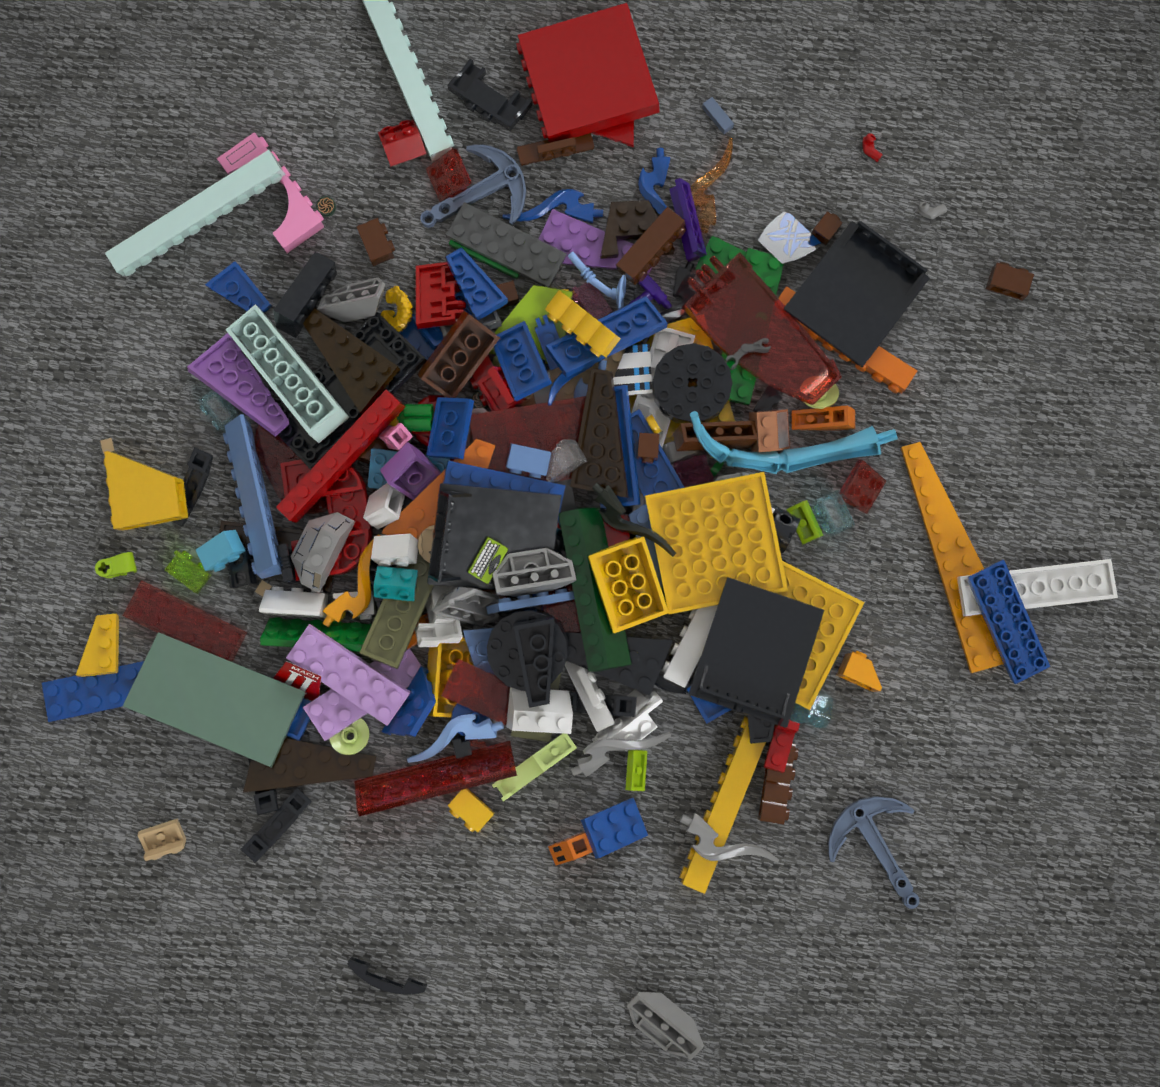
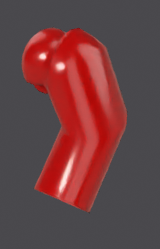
M869 133L862 141L863 152L878 162L883 154L875 149L874 141L876 137Z

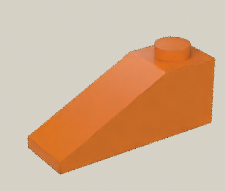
M848 405L825 407L823 409L792 410V430L839 431L855 429V409Z

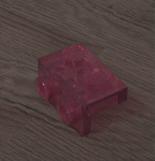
M586 282L578 288L576 286L572 288V300L597 320L612 313V309L600 291L590 283Z
M705 454L694 456L691 459L676 462L672 465L685 488L714 482Z

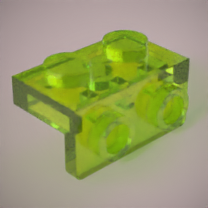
M176 550L174 552L175 557L165 568V571L198 594L212 575L205 571L201 562L198 564L192 560L193 556L185 550L182 552Z

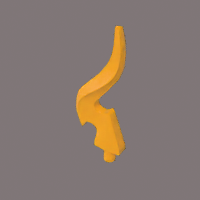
M373 540L364 549L359 560L358 595L352 597L349 591H346L324 608L323 612L327 616L322 623L325 626L329 627L333 620L340 622L345 610L352 611V619L361 615L369 606L371 601L370 560Z

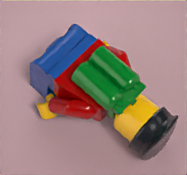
M428 395L420 400L418 404L404 405L405 408L389 425L395 427L398 423H402L409 432L416 436L417 441L428 447L437 397H446L443 395Z

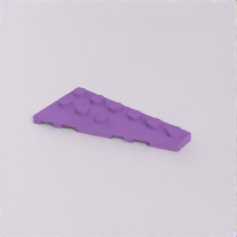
M552 209L539 237V240L567 253L563 264L575 266L568 258V255L574 252L586 267L607 268L611 270L617 269L616 264L634 245L623 239H616L619 252L618 258L600 259L605 231Z
M229 333L187 366L188 372L275 437L289 425L288 418L278 403L272 398L270 391L264 386L262 379Z

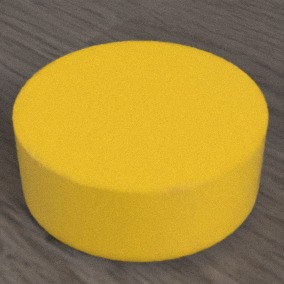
M652 414L646 417V421L654 434L662 432Z

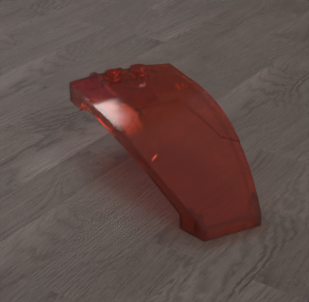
M740 252L725 266L715 256H712L709 260L718 270V273L715 274L707 264H703L701 266L702 270L698 269L696 271L698 278L705 284L703 287L693 277L687 279L696 293L682 306L684 311L727 356L734 355L743 344H753L760 339L768 338L769 342L762 344V346H771L769 352H748L738 361V365L775 389L810 405L815 404L842 377L834 359H829L802 325L783 310L785 305L752 269L753 266Z

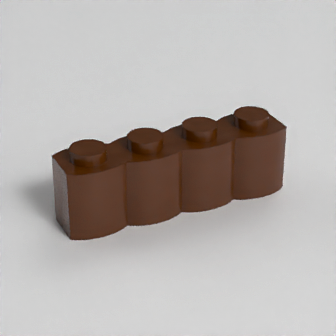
M792 743L784 773L768 768L765 769L758 820L784 825L785 820L788 821L790 809L787 808L788 800L791 801L793 789L790 788L791 780L794 781L796 772L795 768H793V761L797 760L799 751L796 748V744Z

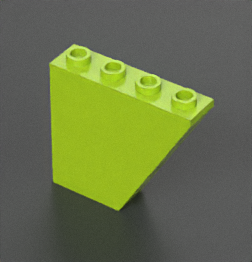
M533 285L501 324L502 326L495 331V334L497 335L525 321L541 358L546 360L535 331V327L538 326L535 319L540 318L542 325L545 324L543 316L549 314L545 308L560 289ZM560 290L562 293H564L566 296L572 299V291ZM560 321L554 322L559 337L566 336V331L561 328L563 324ZM494 348L491 349L489 354L496 355Z

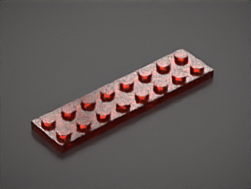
M507 741L472 750V755L456 759V755L354 781L357 813L360 817L517 776L511 743Z

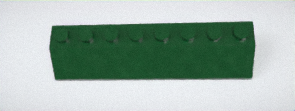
M601 507L575 509L559 513L566 555L568 559L572 560L576 575V581L572 583L588 670L592 673L632 665L625 630L617 633L612 632L588 559L589 555L609 547L604 520L599 513Z

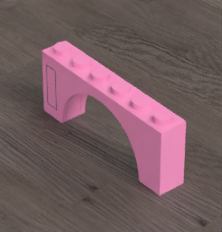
M254 132L218 157L217 160L229 175L266 152L269 145L262 136L259 138ZM272 151L271 153L275 156L276 160L279 162V161H280L279 158H278L277 155ZM283 166L281 168L286 175L282 177L280 182L287 190L289 205L283 223L273 232V235L285 252L289 253L323 229L322 221L324 218L318 210L313 211L311 208L312 202L307 196L303 197L300 191L302 189L296 181L292 182L289 179L291 175L286 167Z

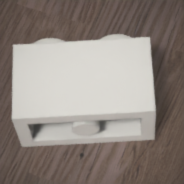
M410 533L374 536L371 559L378 566L384 567L416 564L418 540Z

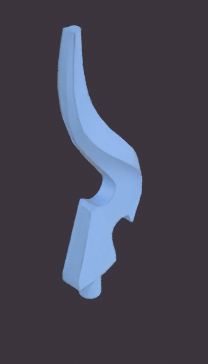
M474 714L458 716L447 723L440 736L428 749L407 758L408 763L418 762L435 756L449 744L458 732H464L466 740L496 738L497 731L504 729L503 722L492 723L489 718L476 724L473 722L476 716Z

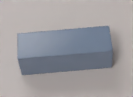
M713 97L703 103L702 109L723 134H726L733 128L734 123Z

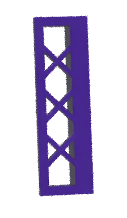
M678 178L675 180L676 186L669 190L675 213L685 220L686 231L681 239L686 259L691 262L706 256L707 253L690 184Z

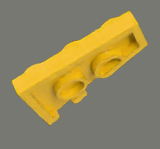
M117 614L96 616L76 673L78 677L118 673L119 616Z

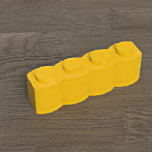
M560 290L545 308L549 312L547 317L555 323L560 321L563 324L562 329L570 335L574 332L577 335L575 339L584 346L588 343L591 346L590 351L598 357L603 355L607 358L621 339Z

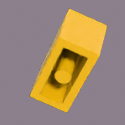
M466 786L448 805L451 808L449 812L457 819L461 817L465 821V827L471 832H479L495 814Z

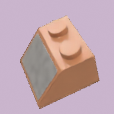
M788 409L749 412L750 421H755L758 440L751 446V451L770 452L790 448Z

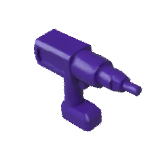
M648 274L643 281L638 282L644 289V292L629 303L631 304L647 296L650 301L654 299L666 309L672 307L665 293Z

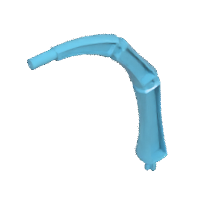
M693 411L690 413L697 439L708 454L719 463L726 462L727 466L750 468L777 474L780 470L790 473L833 461L881 455V444L898 439L895 429L876 434L874 427L871 426L838 440L809 447L784 449L782 453L777 451L746 452L738 449L729 450L727 446L720 444L707 433L700 422L698 412Z

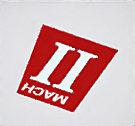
M286 661L273 678L306 692L304 695L306 699L313 701L319 697L322 676Z

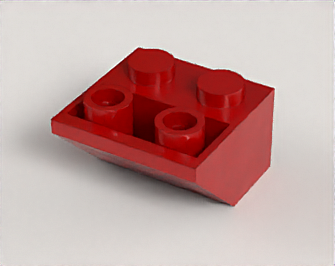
M404 120L399 125L394 127L387 126L378 132L390 167L427 154L414 120Z

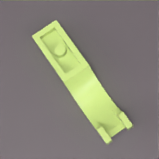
M561 734L492 784L493 788H498L503 795L501 799L504 802L577 747L568 734Z

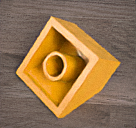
M859 651L845 654L836 676L871 692H880L882 686L872 661L866 659L867 655Z

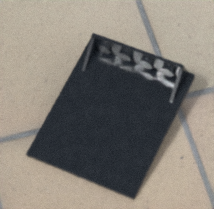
M852 221L783 310L862 368L930 278L925 274L928 270L862 221H859L857 224Z
M440 483L432 549L429 551L431 556L427 583L430 585L495 589L493 577L489 584H486L468 573L487 537L508 548L504 558L510 553L549 548L554 551L562 495Z
M727 577L689 695L755 717L756 720L761 719L784 728L788 727L824 609Z

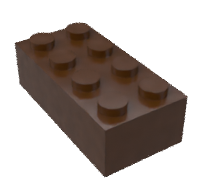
M464 310L417 375L446 398H456L500 337Z

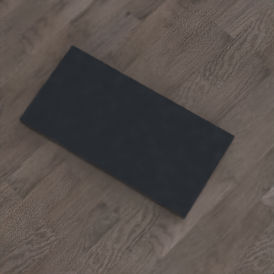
M378 312L352 334L400 368L383 392L388 390L394 394L427 361ZM326 360L313 373L349 416L345 422L318 443L307 433L283 402L279 405L288 418L289 425L278 436L310 470L362 416Z

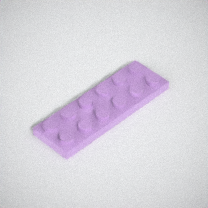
M311 624L307 626L286 657L295 665L322 676V683L386 726H388L410 694L409 690Z
M410 648L406 649L398 669L376 660L370 663V665L404 688L410 685L421 666ZM330 689L303 707L324 741H327L368 714L333 689Z

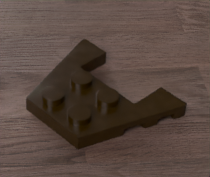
M649 200L611 202L600 259L618 258L619 252L616 239L640 238L658 218ZM672 246L669 252H664L663 255H673L675 252L674 246Z

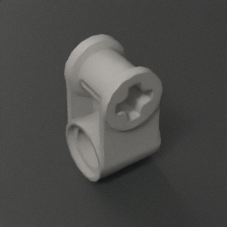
M675 441L664 444L662 448L671 465L675 461L678 463L693 457L699 452L676 451Z

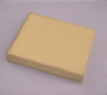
M112 438L100 441L103 454L105 451H114Z
M262 580L255 592L263 596L265 590H270L272 586Z

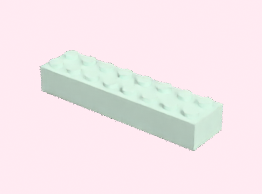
M256 304L226 329L307 433L318 443L349 418Z

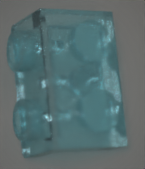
M817 695L810 710L795 703L790 720L813 725L816 728H826L831 720L833 699Z

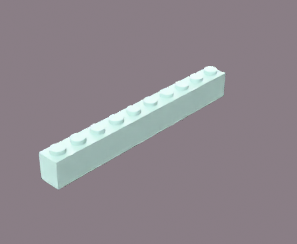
M362 0L431 161L433 162L452 154L453 140L444 131L447 129L443 118L439 119L437 113H440L436 101H431L430 97L433 95L429 85H424L423 80L425 76L422 69H418L416 66L418 60L414 51L410 52L408 48L411 44L407 35L403 36L401 32L404 28L400 19L395 18L396 9L393 2L389 3L388 0Z
M267 150L105 252L117 273L122 276H129L136 271V268L149 264L152 258L165 254L171 246L181 244L187 236L197 234L201 230L200 228L206 224L214 223L222 214L230 213L233 207L246 203L252 195L262 193L268 185L278 183L286 174L275 156Z

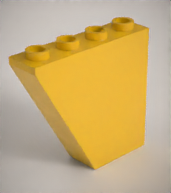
M109 451L104 452V466L107 472L106 484L109 488L108 502L111 506L113 529L124 531L188 518L183 479Z

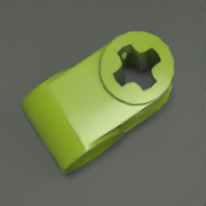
M133 552L121 553L114 557L99 560L95 565L96 574L109 579L125 576L129 572L136 573L137 568ZM106 565L110 566V569H107V573L103 572V569L106 568Z

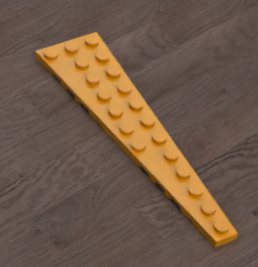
M921 442L901 447L902 455L970 673L1003 665L1004 663L983 615L963 617L957 577L972 575L983 570L984 567Z

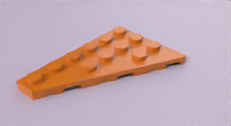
M476 438L465 449L463 460L455 459L453 462L488 469L496 445ZM445 470L401 511L398 520L388 524L383 529L382 534L410 533L418 540L426 528L435 525L440 483H443Z

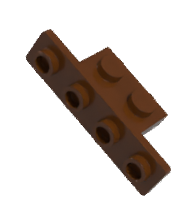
M589 133L576 138L573 137L551 143L548 140L518 146L517 153L520 165L523 166L593 150L594 143L592 135Z

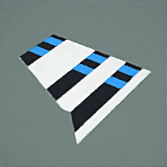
M650 344L631 345L625 349L613 378L614 386L628 385L629 395L652 393Z

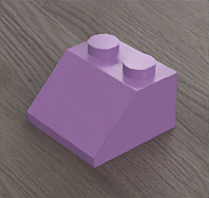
M409 442L380 469L390 486L412 500L441 473L419 449Z

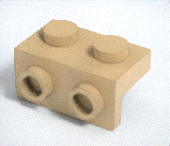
M178 818L138 832V838L145 851V861L157 860L164 855L176 854L184 849L186 837Z

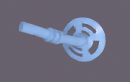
M574 252L568 255V258L581 272L580 275L587 283L593 285L607 297H611L612 300H616L618 310L624 307L626 275H622L617 288H612L611 290L595 278L596 275L593 274V271H590V268H587Z

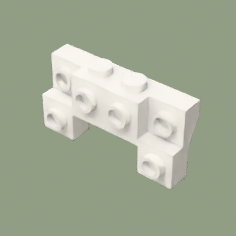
M434 585L426 603L429 623H418L415 629L418 647H438L440 643H459L463 638L460 620L434 614L433 612L440 596L453 586Z

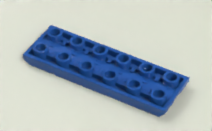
M1002 559L968 576L967 581L1012 682L1017 684L1049 668V662L1005 561Z

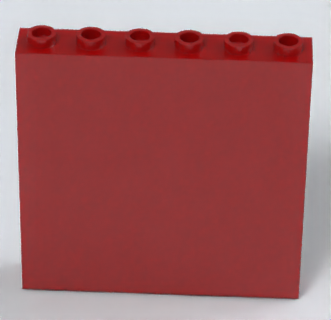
M627 3L518 35L517 51L519 55H523L524 59L521 60L524 72L528 71L529 76L526 77L529 88H533L534 93L531 94L533 104L538 105L539 110H536L539 122L543 121L544 127H541L544 139L548 138L549 143L573 137L576 138L660 113L659 101Z

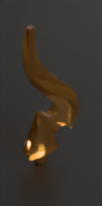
M729 138L726 151L721 160L709 172L695 181L690 188L694 205L701 208L698 221L702 223L701 232L708 233L710 225L716 224L715 197L713 194L705 195L704 191L727 169L732 156L733 138Z

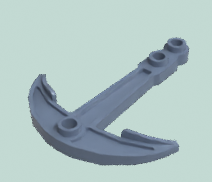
M488 145L467 146L466 151L481 157L489 164L492 162L498 171L455 197H449L432 207L431 211H424L420 216L422 225L431 228L436 222H442L457 214L464 202L471 205L504 187H509L512 195L510 196L511 215L509 224L513 225L521 215L525 205L526 186L523 173L516 161L502 150ZM513 172L516 175L514 177H510L509 174ZM446 208L449 209V212L444 214L442 210ZM427 218H432V222L426 223L425 220Z
M880 796L860 799L850 804L835 820L828 840L830 862H835L839 849L847 839L845 835L857 827L886 871L887 878L897 895L902 897V903L909 909L916 908L919 905L920 899L913 892L911 883L903 870L898 867L872 820L874 815L881 812H907L913 814L914 810L899 800ZM858 809L862 810L861 816L856 815ZM899 880H904V885L899 887ZM911 897H914L915 902L913 904H909V899Z

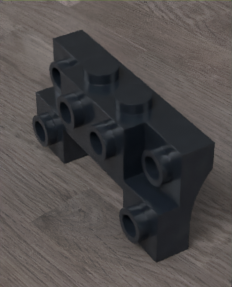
M469 59L462 70L451 79L447 85L448 90L464 100L467 109L472 112H478L485 121H491L494 124L498 123L511 132L519 119L522 120L533 105L532 99L526 100L516 90L508 101V98L482 82L486 75V69L483 67L481 69L473 64V60Z

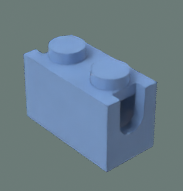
M510 443L506 467L510 468L509 472L521 474L522 471L530 472L529 476L541 478V475H547L551 452Z

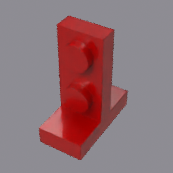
M789 720L788 727L786 728L778 725L774 726L764 763L765 768L780 773L785 772L794 735L798 732L800 723Z

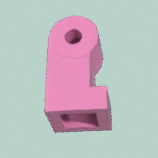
M398 423L395 427L387 426L378 437L386 443L389 449L400 450L413 436L402 423Z

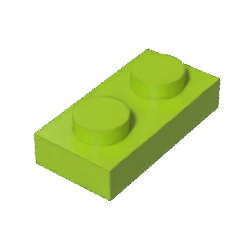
M628 750L625 790L645 791L646 750Z

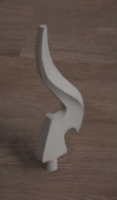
M667 732L644 740L601 739L595 741L583 750L584 754L591 755L578 759V766L571 768L572 774L575 776L583 772L587 777L610 760L609 754L606 753L607 751L650 748L671 737V733Z
M695 813L690 818L683 814L680 818V822L688 826L686 832L699 837V843L691 846L704 859L720 861L736 856L757 855L776 863L779 862V859L772 853L754 844L742 843L716 847L713 842L718 837V834L699 815Z

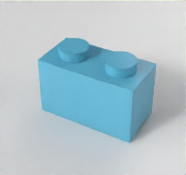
M236 530L223 531L196 549L205 571L214 570L215 572L226 567L225 564L238 560L240 558L239 555L246 551Z

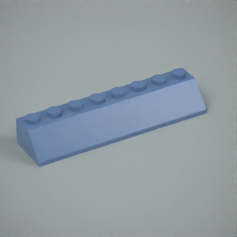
M241 414L225 425L226 433H223L225 444H229L230 451H227L229 462L233 463L234 469L231 470L233 480L237 481L238 485L235 488L237 498L241 499L242 506H239L241 517H245L246 525H243L246 537L249 536L250 543L247 544L249 554L253 555L254 562L251 563L254 574L263 579L282 574L281 570L283 568L281 566L283 565H281V557L279 558L278 541L252 426L245 415Z

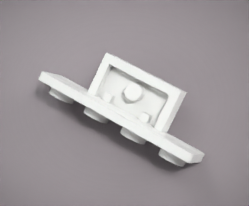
M566 661L565 667L596 731L601 732L614 725L615 721L604 701L605 695L596 685L597 679L594 673Z
M655 691L650 696L646 695L645 697L649 702L636 713V717L621 716L615 719L614 725L598 732L592 741L595 742L601 739L642 740L657 728V725L648 713L661 704L663 700Z

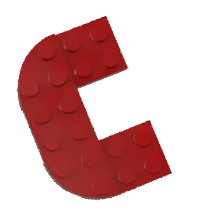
M302 460L280 463L285 497L310 471L309 467ZM352 465L322 496L327 499L329 514L338 512L355 521L329 576L345 574L357 568L361 554L372 541V526L363 518L368 502L366 486L362 476ZM299 540L291 541L292 553ZM295 569L296 581H300Z

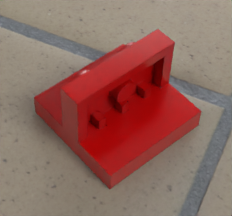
M493 366L488 370L489 374L477 381L497 415H501L514 405L522 404L527 400L523 398L516 402L501 367Z

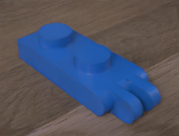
M544 315L545 324L543 325L540 318L535 319L538 325L535 327V331L549 368L553 370L558 368V366L546 351V345L560 339L554 322H549L547 315Z

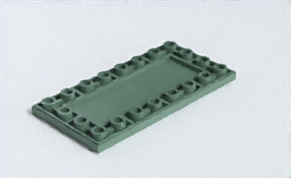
M158 632L123 707L272 768L306 692Z

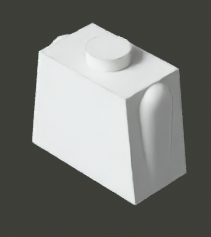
M386 483L369 496L363 518L376 529H380L398 520L405 495Z

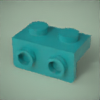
M377 566L374 580V597L414 601L418 570Z

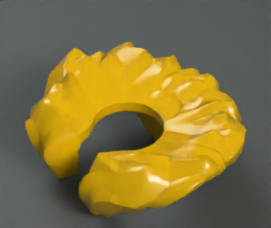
M394 286L386 291L385 300L389 304L397 305V314L393 318L395 315L394 311L384 310L381 312V316L396 331L401 332L403 329H406L408 322L413 317V306L407 298L408 295L400 290L399 286Z

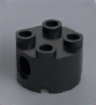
M775 506L773 518L780 552L784 553L791 541L792 535L796 532L800 518Z

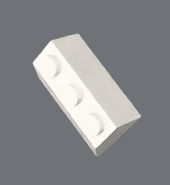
M272 587L271 590H265L259 612L266 615L326 618L323 610L327 607L328 595L323 593V590L318 593L312 589L311 592H303L302 588H291V591H284V587Z
M510 687L507 728L512 731L571 734L573 711L569 691L550 689V704L529 708L526 691Z

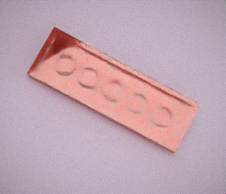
M143 580L140 581L123 614L124 617L157 633L159 632L230 662H233L248 633Z

